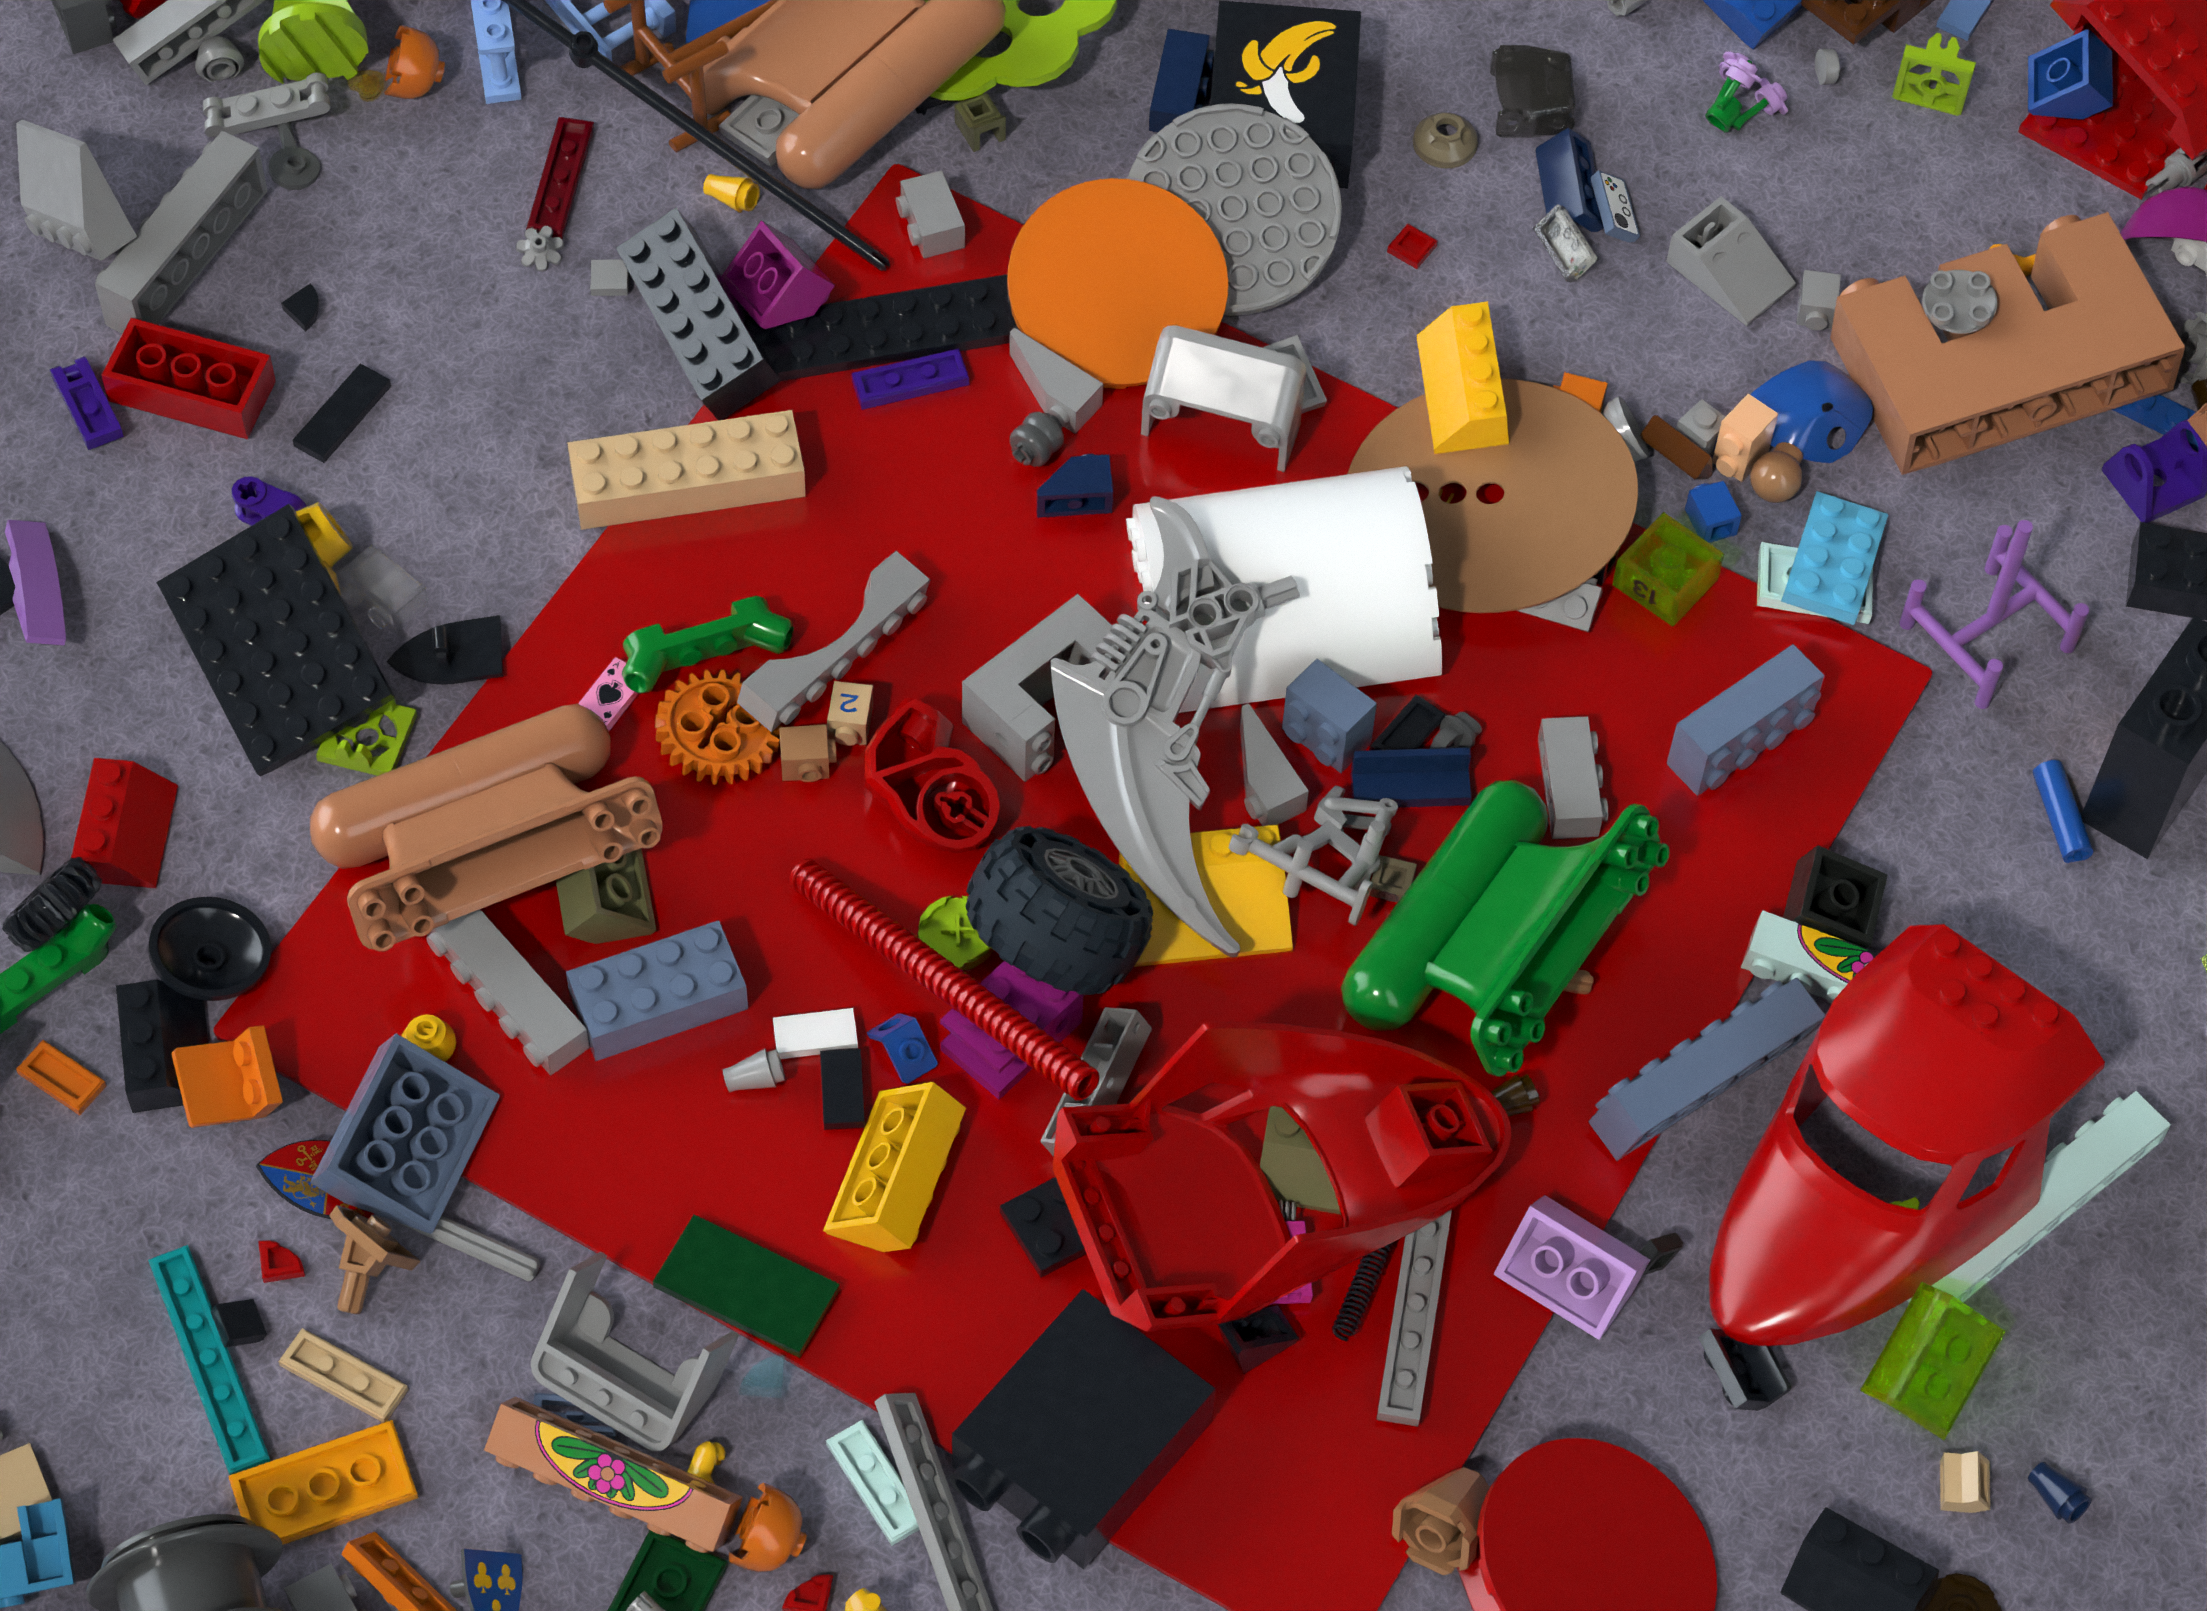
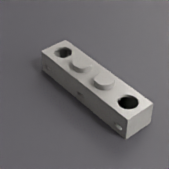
M1104 1008L1081 1056V1060L1086 1061L1090 1066L1098 1070V1085L1090 1096L1081 1101H1076L1069 1094L1063 1093L1040 1141L1053 1157L1057 1113L1062 1107L1111 1105L1117 1103L1152 1030V1027L1138 1010Z

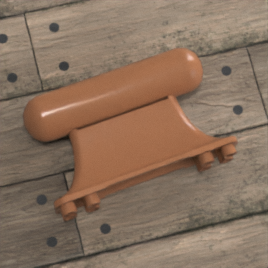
M778 0L750 26L744 27L732 39L729 36H723L717 41L723 40L728 47L729 53L703 66L707 114L714 115L727 107L735 99L747 95L770 98L792 109L799 116L783 129L776 140L775 156L777 165L793 184L803 189H821L835 181L999 34L1005 21L1006 9L1004 1Z
M580 704L560 706L327 795L317 802L310 816V836L317 853L328 863L342 869L360 867L389 856V870L354 884L347 895L348 907L362 944L369 949L387 951L398 942L414 936H425L434 928L445 925L458 917L579 870H586L604 862L613 863L620 859L622 855L640 848L654 847L659 842L662 832V820L654 790L647 780L636 776L626 778L592 792L581 790L575 785L592 778L603 769L610 756V735L600 716Z

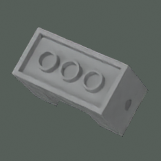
M1079 594L1075 595L962 681V723L1024 782L1035 774L1040 775L1044 773L1054 760L1055 718L1042 707L1054 697L1051 660L1059 658L1073 665L1091 663L1089 656L1093 652H1097L1095 648L1098 644L1105 643L1103 637L1107 633H1111L1110 628L1112 625ZM1103 674L1101 678L1105 680L1107 675Z

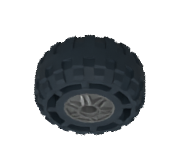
M1031 826L1017 827L1014 830H1009L1001 840L995 839L979 862L967 886L966 892L969 894L965 906L967 916L972 928L978 931L980 939L988 947L994 949L1001 959L1011 966L1014 965L1026 973L1025 975L1039 982L1043 981L1052 985L1053 988L1065 992L1074 991L1078 995L1099 994L1110 990L1114 984L1117 985L1123 982L1137 963L1151 938V923L1154 913L1151 902L1146 899V893L1140 884L1135 882L1125 869L1109 860L1102 852L1081 843L1072 836L1056 833L1052 829L1044 827L1032 828Z

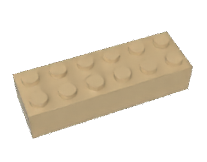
M792 410L567 442L581 530L806 497L804 467Z

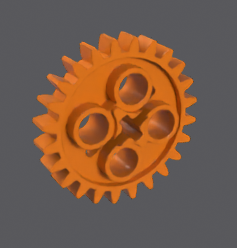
M705 670L703 680H699L693 673L689 674L688 685L679 680L676 681L675 692L667 690L665 692V700L659 702L658 714L655 719V728H657L656 741L662 742V755L671 754V766L683 763V775L695 770L697 771L696 780L699 782L704 778L705 774L711 775L713 785L717 784L719 776H725L726 781L729 784H733L734 774H739L746 781L749 776V768L760 774L763 762L770 764L773 752H778L780 743L779 727L782 726L779 725L770 732L737 703L742 683H740V673H736L732 680L726 679L725 670L720 671L718 678H713L711 673ZM709 742V744L704 749H701L705 744ZM720 748H725L729 751L720 750Z

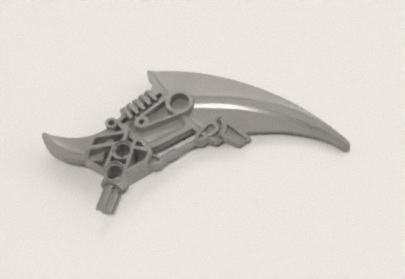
M1154 496L1150 499V508L1160 531L1164 552L1163 569L1154 592L1143 591L1139 594L1137 598L1138 613L1134 618L1126 614H1121L1118 617L1117 621L1119 624H1113L1110 628L1111 633H1107L1103 637L1105 643H1099L1095 648L1097 652H1093L1089 656L1091 663L1073 665L1059 658L1051 660L1056 712L1062 737L1081 787L1100 823L1124 859L1154 895L1182 922L1227 956L1237 957L1240 952V946L1225 930L1212 909L1203 889L1192 850L1189 827V802L1200 810L1210 793L1208 785L1197 770L1201 753L1196 743L1199 737V728L1212 701L1216 700L1225 679L1231 675L1232 656L1246 629L1253 625L1256 619L1264 617L1266 609L1299 598L1300 594L1297 589V583L1292 575L1258 588L1254 583H1237L1232 585L1210 559L1202 534L1191 515L1178 504ZM1214 579L1222 589L1214 591ZM1242 600L1247 602L1251 608L1247 611L1239 612L1234 610L1231 604ZM1189 601L1187 612L1176 616L1177 610ZM1156 607L1170 617V620L1167 621L1155 612ZM1199 614H1209L1213 617L1214 621L1209 625H1200L1194 618ZM1144 620L1147 621L1145 626L1141 624ZM1232 634L1225 646L1213 650L1210 641ZM1200 663L1208 668L1214 669L1202 693L1204 697L1191 723L1180 728L1174 722L1197 676ZM1103 674L1107 675L1105 680L1101 678Z

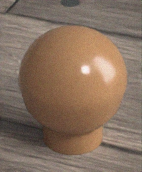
M1781 442L1775 446L1773 451L1763 454L1753 464L1750 473V481L1755 493L1763 500L1771 503H1781L1791 499L1801 486L1802 470L1800 463L1803 459L1802 452L1790 443Z

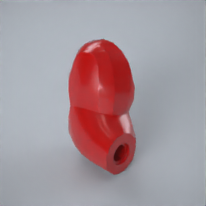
M905 697L876 730L864 752V787L879 802L891 810L901 829L917 842L937 850L952 853L973 851L988 839L997 825L1000 809L997 789L981 770L976 760L962 750L949 747L954 729L953 724L939 711L915 698Z

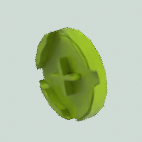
M962 896V898L942 897L930 904L920 917L918 938L961 970L975 968L985 962L994 949L988 947L980 939L978 931L971 926L965 907L968 896Z

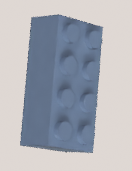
M1792 644L1678 722L1667 765L1697 796L1708 788L1711 790L1718 788L1726 781L1731 772L1737 768L1740 770L1747 768L1754 762L1760 752L1766 748L1769 750L1776 748L1785 739L1786 734L1795 728L1798 730L1805 728L1815 716L1814 709L1821 696L1820 689L1825 675Z
M719 920L566 971L569 995L579 1021L587 1029L589 1046L595 1061L748 1009L747 987Z

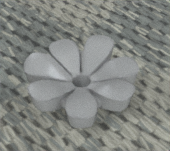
M543 226L540 233H537L533 228L527 229L525 231L527 240H519L516 244L517 252L525 253L521 259V264L525 267H530L535 263L538 271H546L548 269V262L558 265L562 261V257L556 251L564 248L563 240L560 237L552 238L553 230L549 226Z

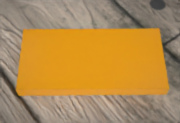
M393 1420L228 1476L240 1515L253 1521L256 1526L275 1533L281 1539L282 1545L418 1498Z

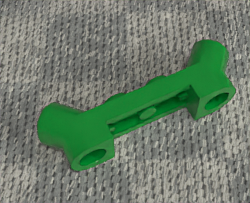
M753 596L732 602L731 616L665 635L660 624L641 628L628 635L623 642V649L628 657V661L623 668L622 678L626 686L632 691L648 693L653 690L664 671L681 666H692L699 661L719 655L726 656L736 650L754 645L776 654H781L787 650L794 631L791 619L772 613L766 599L760 596Z
M99 904L85 905L68 927L0 974V1034L18 1022L16 1015L77 972L81 971L85 975L107 957L109 952L108 941L117 928L115 919L107 909Z

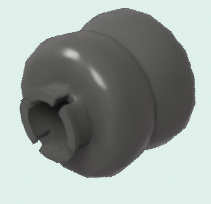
M1030 413L1024 419L1022 425L1015 428L1010 434L1011 451H1013L1012 454L1015 459L1020 463L1023 462L1024 465L1035 467L1045 465L1052 454L1058 451L1064 444V434L1060 421L1049 413Z

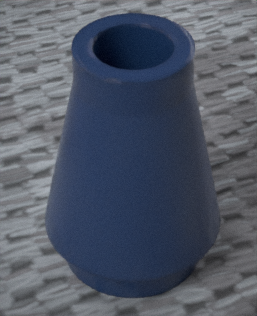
M2046 1462L2038 1464L2028 1476V1481L2036 1488L2058 1520L2063 1518L2068 1524H2071L2078 1520L2091 1504L2092 1499L2086 1494L2087 1488L2051 1468Z

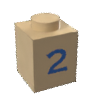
M834 681L827 719L828 740L835 739V742L846 746L855 744L867 745L873 711V685Z

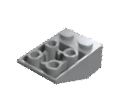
M1722 196L1676 231L1671 237L1666 262L1745 326H1748L1796 286L1793 278L1750 219Z

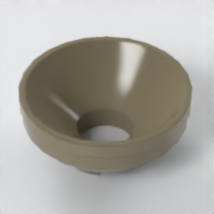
M1436 113L1424 118L1419 122L1413 136V147L1416 154L1427 164L1438 168H1455L1466 164L1473 158L1478 146L1477 133L1472 124L1465 118L1453 113ZM1442 124H1450L1457 129V132L1453 135H1443L1438 132L1437 127Z

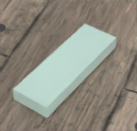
M863 1420L826 1440L829 1450L891 1546L920 1530L903 1481Z

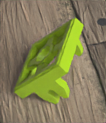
M1936 33L1928 40L1926 49L1906 44L1892 95L1893 99L1956 116L1961 115L1976 63L1957 58L1960 49L1957 38L1951 37L1945 49L1940 47L1942 41L1940 33ZM1918 64L1931 67L1930 72L1922 75L1909 72L1911 68ZM1942 70L1954 73L1959 80V85L1947 82L1941 75ZM1931 80L1937 81L1934 89L1929 87Z
M395 699L371 712L367 723L360 724L356 728L348 726L322 741L316 754L317 761L376 776L396 769L417 718L416 709L397 705ZM383 715H386L394 723L397 732L396 738L382 734L379 724ZM366 728L376 730L379 734L376 743L370 746H365L356 741L357 734ZM338 736H339V737H343V738H347V739H351L352 742H353V745L356 747L355 752L352 751L351 745H350V743L348 742V740H344V739H343V740L339 743V742H338V739H337ZM378 747L388 748L387 751L375 757H372L370 752Z

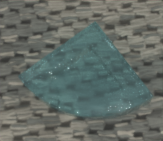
M785 1355L768 1357L754 1365L744 1377L739 1395L782 1398Z

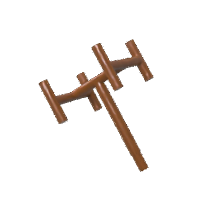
M604 0L603 3L610 14L628 4L631 6L635 59L620 67L633 76L660 62L665 68L662 74L666 82L670 84L676 81L691 99L693 119L712 133L720 130L719 125L731 113L725 110L707 120L703 66L729 53L728 47L723 40L717 42L721 37L729 36L732 39L744 27L750 26L778 0H770L677 49H674L670 41L663 44L647 26L645 0ZM685 131L670 139L669 145L677 153L698 140Z

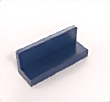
M1568 127L1539 145L1535 150L1547 221L1549 224L1558 214L1565 211L1573 224L1577 222L1591 232H1598L1604 227L1590 178L1596 173L1591 143Z
M1440 748L1355 751L1353 753L1350 774L1352 799L1379 802L1383 798H1389L1394 800L1398 807L1470 805L1469 766L1471 749Z

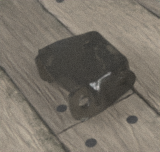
M1500 45L1499 49L1492 52L1490 73L1495 76L1497 94L1503 108L1497 114L1495 126L1497 136L1502 138H1533L1557 135L1568 127L1573 129L1575 125L1574 112L1576 102L1572 63L1569 54L1529 45ZM1510 121H1516V122H1518V123L1515 124V125H1508V124H1507V123L1510 122Z

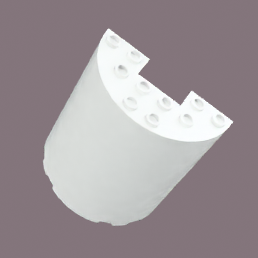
M1407 466L1170 499V501L1178 504L1191 515L1202 534L1210 559L1232 585L1237 583H1254L1258 588L1292 575L1297 583V589L1300 594L1299 598L1266 609V615L1256 619L1253 625L1246 629L1232 656L1231 675L1225 679L1216 700L1212 701L1209 708L1285 698L1286 688L1316 659H1319L1355 687L1442 675V646L1437 617H1439L1437 591L1435 586L1429 587V585L1433 584L1431 567L1433 562L1418 490L1415 482H1412L1411 471ZM1150 502L1134 504L1133 518L1126 519L1128 539L1132 541L1133 546L1132 560L1134 572L1138 573L1139 583H1142L1143 591L1154 592L1163 569V543L1156 519L1150 508ZM1214 579V591L1222 589ZM1242 600L1231 604V607L1239 612H1244L1251 608L1247 602ZM1189 601L1177 610L1176 616L1187 612ZM1156 607L1155 612L1169 621L1170 617ZM1199 614L1194 618L1200 625H1209L1214 621L1213 617L1209 614ZM1232 634L1210 641L1213 650L1225 646ZM1200 663L1197 676L1179 713L1198 709L1204 697L1202 693L1214 669H1210Z

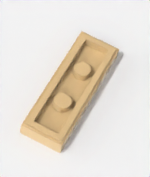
M303 1328L278 1361L279 1365L383 1423L388 1421L409 1390L406 1384Z

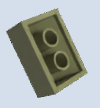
M641 848L622 855L620 859L613 863L604 862L589 869H582L556 879L566 936L599 944L651 935L657 931Z
M1271 1106L1268 1114L1260 1168L1264 1172L1277 1202L1282 1200L1284 1205L1288 1200L1290 1206L1291 1203L1295 1202L1296 1207L1341 1214L1335 1191L1327 1172L1306 1133L1282 1107Z

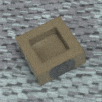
M1378 855L1380 865L1378 870L1373 872L1371 879L1373 886L1369 896L1398 903L1413 883L1417 864Z

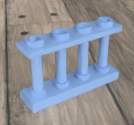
M471 0L486 104L521 100L509 5L502 0Z

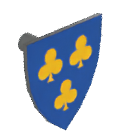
M461 1549L463 1579L451 1582V1595L454 1598L466 1596L471 1611H519L523 1578L521 1554Z

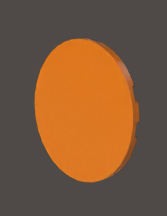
M1110 178L1087 181L1069 187L1049 198L1036 209L1021 228L1011 251L1007 272V290L1012 315L1018 329L1022 333L1102 382L1103 388L1126 389L1129 386H1139L1148 383L1157 342L1163 328L1175 325L1216 335L1227 303L1228 274L1224 254L1217 238L1205 220L1190 205L1158 186L1131 179Z

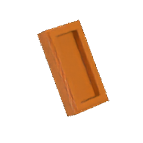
M44 1040L16 1068L20 1076L78 1115H81L107 1086L103 1079Z

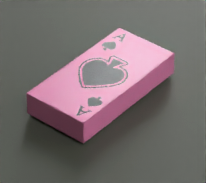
M617 657L612 660L578 703L600 716L608 731H610L639 694L629 689L623 681L622 671L626 662Z

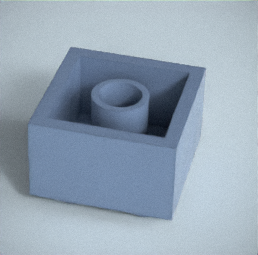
M1316 659L1286 688L1282 729L1293 742L1301 743L1311 750L1322 764L1326 766L1331 765L1338 772L1342 773L1352 763L1355 751H1364L1371 745L1377 703L1319 659Z

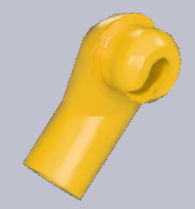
M705 1441L696 1447L687 1472L715 1484L711 1474L714 1466L720 1465L722 1460L725 1459V1449L722 1444Z

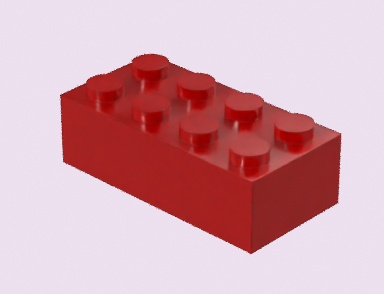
M131 318L101 375L109 402L248 439L276 383L271 356L268 354Z

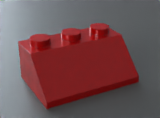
M94 758L71 858L80 857L86 863H89L97 871L96 874L102 879V884L156 888L178 785L134 761Z

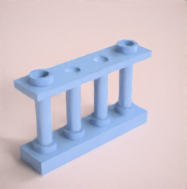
M545 0L573 34L580 31L591 33L597 40L598 51L611 61V50L633 37L632 21L606 37H600L591 25L610 15L603 2L581 14L571 3L573 0ZM645 0L647 26L651 29L656 28L664 38L676 32L675 10L666 0Z

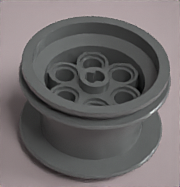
M209 1514L164 1523L127 1539L105 1557L101 1569L93 1576L86 1588L87 1601L93 1608L99 1611H285L268 1607L261 1580L280 1559L283 1551L282 1541L272 1531L258 1527L248 1518L237 1515Z

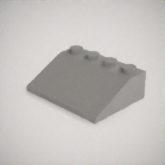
M25 120L16 123L21 206L27 215L24 218L25 223L35 236L40 235L52 243H59L67 249L71 248L84 256L88 255L100 261L137 237L85 142Z

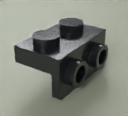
M1710 1328L1698 1337L1705 1350L1704 1358L1706 1362L1716 1371L1723 1385V1395L1735 1409L1759 1411L1770 1406L1791 1390V1385L1770 1346L1749 1345L1736 1341L1727 1336L1722 1329Z

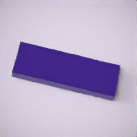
M959 349L854 372L852 373V383L861 410L968 386L969 376Z

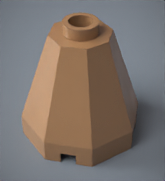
M1466 1467L1453 1470L1406 1496L1399 1502L1393 1513L1392 1535L1398 1543L1402 1538L1409 1545L1406 1553L1413 1562L1441 1575L1451 1574L1456 1567H1460L1459 1571L1468 1569L1476 1558L1479 1538L1477 1536L1478 1519L1490 1486L1477 1471Z

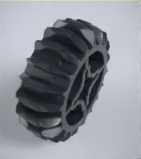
M80 857L71 858L60 868H57L5 919L2 929L8 935V939L15 946H19L24 952L34 951L44 942H47L78 914L100 890L102 879L96 874L97 871Z

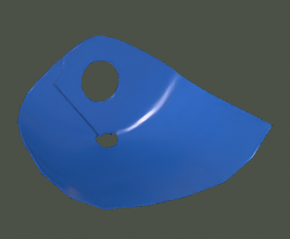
M1809 360L1791 367L1772 377L1751 393V396L1778 413L1770 445L1775 447L1781 442L1790 443L1802 452L1803 459L1809 461L1833 463L1849 454L1872 419L1873 407L1867 393L1846 373L1826 361ZM1831 403L1833 408L1830 411L1823 412L1822 405ZM1835 427H1842L1846 434L1844 443L1838 449L1829 448L1827 445L1829 432Z

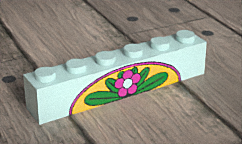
M1762 910L1753 929L1741 968L1751 971L1753 975L1759 978L1780 980L1784 984L1797 977L1808 993L1825 998L1832 1004L1833 1000L1852 978L1879 953Z

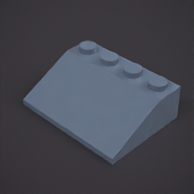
M396 1033L379 1046L310 1183L348 1205L431 1234L458 1183L500 1095Z

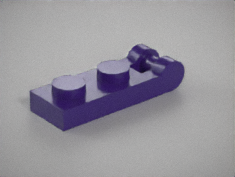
M85 356L74 360L75 364L62 368L57 366L50 369L51 377L88 450L124 437L121 426Z

